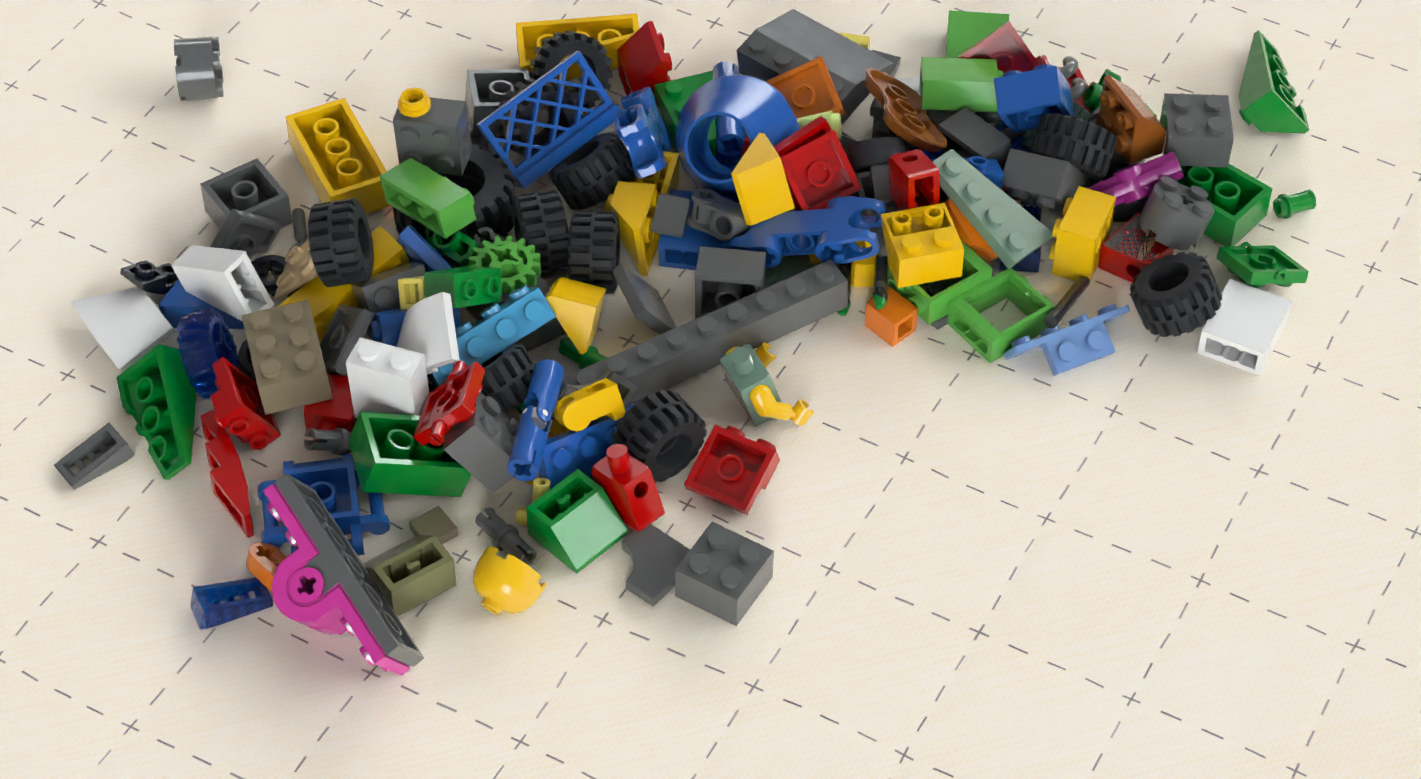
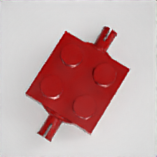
M464 361L454 362L447 380L427 395L413 437L422 446L429 442L436 446L441 445V443L443 444L444 437L452 426L458 422L464 423L472 417L476 410L474 405L477 396L483 387L481 383L485 373V369L475 361L467 367Z

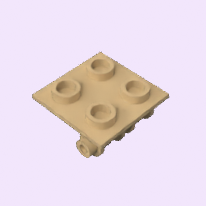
M309 240L301 246H294L285 257L286 266L276 282L278 288L273 299L274 301H278L318 276L312 261Z

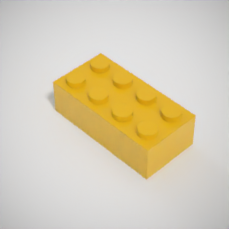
M345 98L285 116L289 144L322 203L356 198L364 209L365 214L391 206L386 203L380 175L386 173L387 170Z

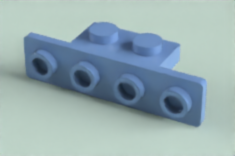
M1111 304L1098 310V316L1091 319L1085 314L1068 322L1070 326L1060 330L1057 325L1055 328H1047L1041 331V337L1031 340L1029 335L1011 342L1012 348L1003 355L1006 360L1042 348L1053 376L1104 358L1116 352L1104 324L1119 319L1130 312L1129 306L1126 305L1117 309L1116 304Z

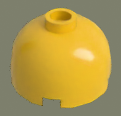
M487 547L473 571L474 588L477 594L483 598L480 604L495 615H499L501 610L515 614L529 609L547 586L546 582L538 583L541 576L515 556L508 553L506 558L503 559L496 556L499 549Z

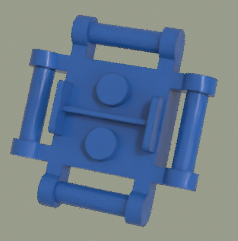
M351 453L342 454L343 458L294 464L293 460L284 461L283 475L287 473L315 489L343 534H351L352 539L347 540L358 556L365 555L362 533L370 532L375 535H382L390 530L389 518L385 515L382 493L368 492L371 514L360 516L357 487L360 486ZM270 480L260 483L257 488L258 498L262 501L264 530L261 533L262 542L269 543L278 548L283 543L289 542L285 536V532L288 529L285 525L278 526V520L274 518L267 508V504L270 501L263 490L271 484L276 485V480ZM291 545V554H292V553H293L294 551H296L297 549H295V548Z

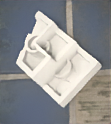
M132 287L71 302L81 320L121 372L125 371L175 332V329L161 313L151 296L139 287Z
M445 292L427 297L407 310L397 343L399 348L425 355L427 375L438 372V367L460 361L451 295Z

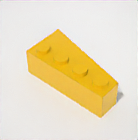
M635 13L516 23L519 69H529V72H532L533 66H530V60H535L537 56L534 53L536 47L541 48L544 45L542 41L546 37L551 39L554 33H565V31L581 33L597 40L598 44L604 46L608 51L606 56L612 60V65H609V69L618 67L617 50L639 30L638 15ZM569 54V55H567L566 57H564V58L560 61V63H561L563 60H565L567 57H569L570 55H572V54ZM577 62L567 68L565 81L582 76V70Z
M381 226L371 233L374 251V265L371 276L410 261L404 248ZM319 276L306 283L278 305L282 306L309 300L319 342L322 341L338 305L343 304L359 308L351 284L326 287Z

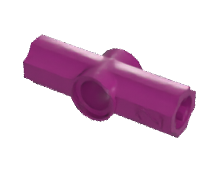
M1171 151L1143 164L1136 163L1113 173L1114 176L1089 185L1086 188L1115 196L1116 206L1123 202L1125 204L1131 203L1150 195L1155 184L1159 182L1162 176H1167L1174 180H1179L1184 176L1174 152Z

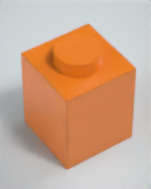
M888 287L886 289L888 300L884 308L880 310L876 308L873 296L866 302L865 326L893 347L916 331L918 308L894 289Z

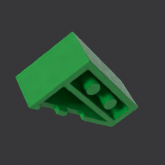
M713 70L654 85L655 103L664 124L667 125L671 133L672 147L676 153V127L681 110L689 97L698 88L713 80ZM715 118L708 132V144L714 157H716Z

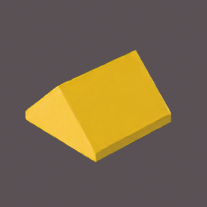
M758 133L731 173L746 225L750 226L795 208L780 156L765 133Z
M560 277L555 280L545 299L578 352L582 355L587 352L597 332L606 288Z

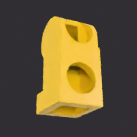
M605 378L558 400L554 410V417L557 422L569 430L577 432L584 430L591 421L604 415L614 421L623 418L626 410L617 384Z

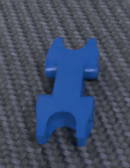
M645 87L622 97L620 102L624 110L617 113L614 118L615 130L629 152L636 177L638 179L644 178L667 167L668 162L663 151L667 152L671 149L672 136L658 112L655 97L650 87Z
M855 196L836 197L828 202L826 209L789 210L750 226L746 231L740 233L742 236L727 240L722 244L721 248L766 252V268H773L779 265L782 256L815 254L822 262L831 259L834 264L850 263L873 257L879 253L880 244L877 234L867 229L881 226V214L888 212L884 202L873 198ZM865 209H873L879 215L865 216L861 212ZM855 241H866L871 247H859Z

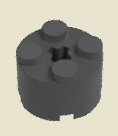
M219 37L174 39V56H177L175 71L180 101L224 97L222 65H220Z
M1162 176L1159 182L1155 184L1138 218V223L1145 233H1147L1148 229L1156 233L1155 240L1159 243L1178 250H1189L1191 245L1194 248L1198 246L1214 215V208L1207 200L1208 192L1198 186H1191L1189 188L1178 184L1176 180L1170 177Z

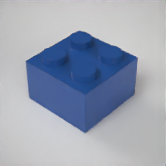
M1042 64L1034 67V70L1027 72L1008 71L1003 74V77L994 78L998 115L1012 133L1037 129L1040 116L1044 114H1062L1074 117L1070 84L1057 65Z

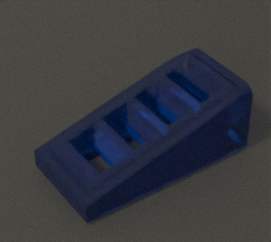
M254 577L193 587L190 605L198 627L202 630L273 606V600L268 588ZM253 591L256 598H250L248 592ZM239 596L240 600L236 601L235 597Z

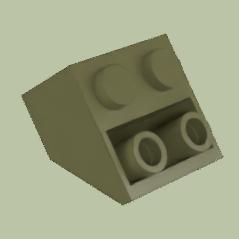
M417 535L363 563L397 616L456 586L454 559L437 537L433 535Z

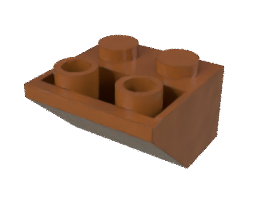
M1112 76L1104 77L1103 90L1100 94L1101 103L1099 115L1097 116V125L1107 129L1117 137L1116 152L1121 154L1128 164L1162 154L1166 136V129L1135 90Z

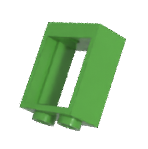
M962 240L964 258L962 276L959 277L962 281L932 297L918 284L898 288L890 267L888 268L887 286L894 289L918 308L917 316L928 325L948 315L951 300L992 277V268Z
M1010 268L951 300L947 324L989 363H992L1004 356L1003 354L1012 348L1011 342L1028 335L1032 340L1040 335L1041 331L1049 328L1045 324V318L1054 306L1047 297L1042 296L1035 290L1025 277L1020 276ZM1007 298L1027 317L999 332L980 313Z

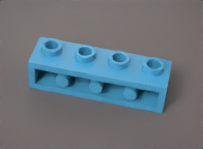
M524 285L509 294L510 300L501 306L495 303L480 313L482 318L471 324L467 321L456 327L459 360L464 361L467 367L475 361L482 364L555 318L556 315L539 287L527 288ZM453 363L438 367V372L427 375L435 388L447 380Z

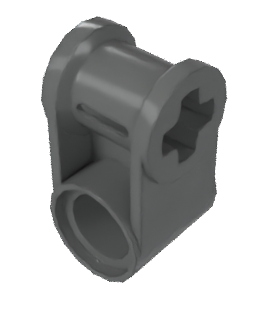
M696 189L692 192L691 199L694 201L692 214L687 218V224L691 228L703 231L723 241L729 240L750 228V225H746L740 204L710 189Z

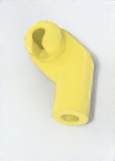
M546 478L534 479L531 504L550 490V480ZM520 506L516 511L515 521L518 525H526L527 527L526 507Z

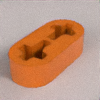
M264 542L254 543L249 548L246 567L272 592L273 578L278 569L277 565L287 557L274 545Z

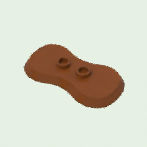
M867 68L865 70V86L882 106L885 124L897 136L928 152H936L947 146L946 138L927 116V110H922L920 95L915 90L885 72L874 68Z

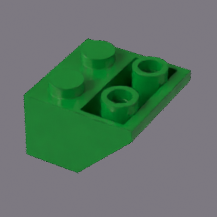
M579 469L526 507L528 535L576 574L628 535V529L603 488Z

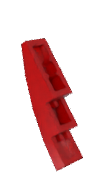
M213 410L200 415L204 438L207 441L205 448L208 463L212 469L209 473L213 493L246 537L250 538L254 536L252 507L242 464L228 432L218 425L213 417Z

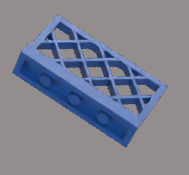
M576 51L476 125L496 155H498V158L503 159L508 165V169L512 172L514 186L525 189L614 123L616 114L622 110L618 104L612 102L581 52ZM577 62L582 70L580 84L565 81L567 68ZM558 74H560L559 80L553 79ZM587 79L589 80V82H590V84H591L592 86L586 85V84H587ZM547 82L558 83L555 102L540 100L542 86ZM565 85L579 87L576 106L561 104ZM586 89L596 91L602 100L593 109L583 108ZM535 92L534 98H529V97H528V96H530L532 93ZM523 100L533 102L530 121L515 118L517 104ZM540 103L554 106L551 125L536 122ZM561 107L575 110L574 122L568 128L558 126ZM510 110L509 117L502 116ZM582 111L588 112V113H586L584 116L581 117ZM497 119L508 120L505 139L495 138L488 128ZM514 122L530 124L526 143L511 141ZM536 126L551 128L549 141L543 146L533 145ZM557 130H563L556 136ZM498 142L504 143V149H502ZM511 144L526 147L524 160L515 167L508 158ZM532 148L538 149L531 154Z

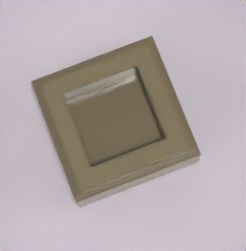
M439 505L409 521V528L415 536L433 535L437 537L441 544L458 536L457 526Z

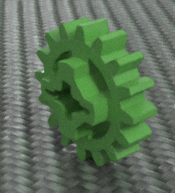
M511 235L507 237L506 241H501L499 236H495L494 243L484 240L482 241L483 249L473 248L474 256L468 258L469 266L500 267L501 297L503 293L511 294L524 285L536 286V277H541L540 254L535 253V246L533 244L525 247V239L523 238L513 242Z

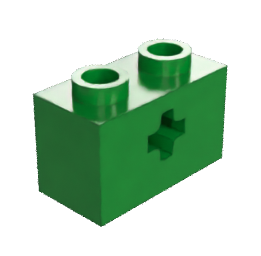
M466 266L424 272L425 298L441 292L451 295L452 308L500 302V267Z

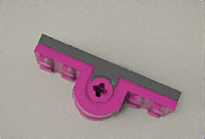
M286 473L275 481L276 485L271 484L263 490L270 501L267 504L268 510L279 522L283 521L288 529L285 532V536L291 545L297 549L277 565L278 569L273 578L272 595L280 612L286 617L324 634L342 635L348 631L352 636L356 635L363 645L359 650L365 660L372 666L375 664L380 666L385 672L389 670L402 676L411 669L410 666L414 667L425 659L315 489Z

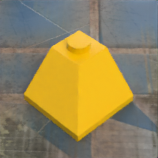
M618 181L614 193L608 197L607 211L616 213L619 220L620 238L641 276H648L661 235L651 232L658 200L656 184Z

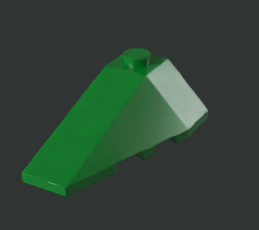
M1259 30L1253 35L1238 95L1241 108L1239 114L1248 125L1253 123L1260 132L1305 134L1310 129L1303 107L1301 105L1296 107L1293 99L1297 95L1295 88L1290 85L1285 77L1288 73L1278 50Z
M159 344L117 376L116 379L125 412L132 415L137 423L135 429L138 435L144 436L149 444L148 452L163 479L170 480L191 464L197 378L191 352Z

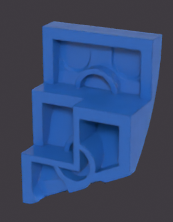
M412 225L407 226L400 233V238L397 242L404 248L410 261L423 264L426 272L452 269Z

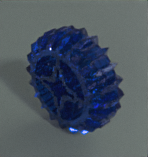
M208 308L192 311L191 314L181 318L177 326L178 336L176 339L179 344L178 352L181 355L180 363L184 366L185 375H188L190 385L195 388V392L204 400H211L210 396L218 391L215 385L217 377L212 366L213 363L224 357L240 369L237 346L234 343L233 335L229 331V325L224 323L223 317L214 309L210 310Z

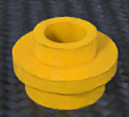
M413 87L404 90L398 100L400 113L408 117H420L431 108L430 98L421 88Z

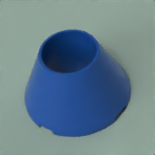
M727 75L705 83L689 97L678 118L676 148L686 174L700 189H710L718 194L734 196V202L740 203L731 176L733 169L720 164L709 148L708 132L710 125L717 115L728 116L736 120L745 129L750 145L758 133H765L774 147L800 130L797 117L794 116L785 100L786 98L780 91L769 83L752 76Z

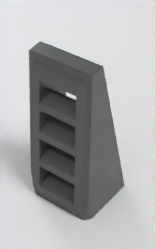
M109 422L55 463L54 466L75 490L125 463L135 453ZM101 451L103 455L97 458L95 454ZM88 458L92 463L86 467L82 461ZM74 465L81 471L77 475L70 470Z

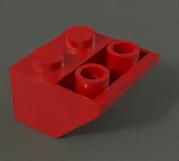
M653 21L646 22L617 50L618 75L626 96L645 87H650L654 95L655 84L671 81L668 75V71H672L671 56L669 52L664 53L662 32L657 33Z

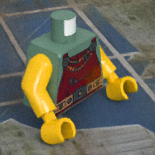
M763 342L756 350H753L750 344L729 349L725 356L720 359V363L727 384L755 427L772 418L782 420L790 418L799 426H803L810 419L814 411L808 409L809 404L806 401L799 399L793 407L789 403L781 402L772 378L766 369L777 358L776 355H772L767 351L771 347L768 343Z

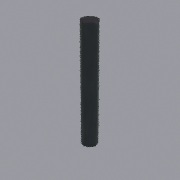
M1086 276L1078 277L1045 318L1047 327L1055 328L1090 284Z

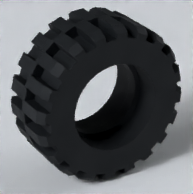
M472 144V152L462 176L438 173L443 177H447L461 188H466L474 198L475 204L473 207L476 220L458 231L474 240L475 234L480 238L482 236L477 232L478 229L488 227L494 233L506 238L508 232L514 226L512 205L515 192L512 172L508 169L505 161L500 157L498 158V155L489 149L483 151L481 146ZM392 206L398 235L407 226L412 225L426 239V227Z

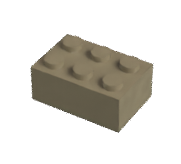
M309 300L242 315L265 415L333 399Z

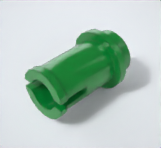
M1310 189L1288 196L1283 193L1278 195L1277 199L1273 201L1274 213L1277 217H1283L1284 219L1290 218L1294 213L1316 207V197Z

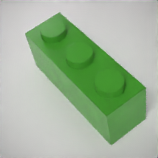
M412 158L380 175L386 203L443 238L449 237L476 220L473 207L475 201L472 194L466 188H461L447 177L439 175L428 166L422 165Z

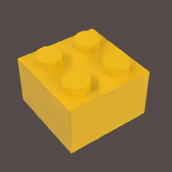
M1079 186L1074 197L1067 198L1063 209L1064 217L1063 219L1058 218L1052 232V237L1057 238L1049 254V260H1053V275L1076 281L1080 276H1086L1091 281L1098 267L1101 245L1110 238L1116 201L1115 196Z

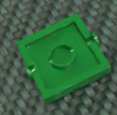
M1243 242L1240 246L1219 247L1216 257L1218 261L1227 267L1229 272L1237 274L1244 280L1246 285L1254 288H1262L1265 284L1290 287L1294 283H1306L1309 272L1274 245L1251 246L1248 242Z

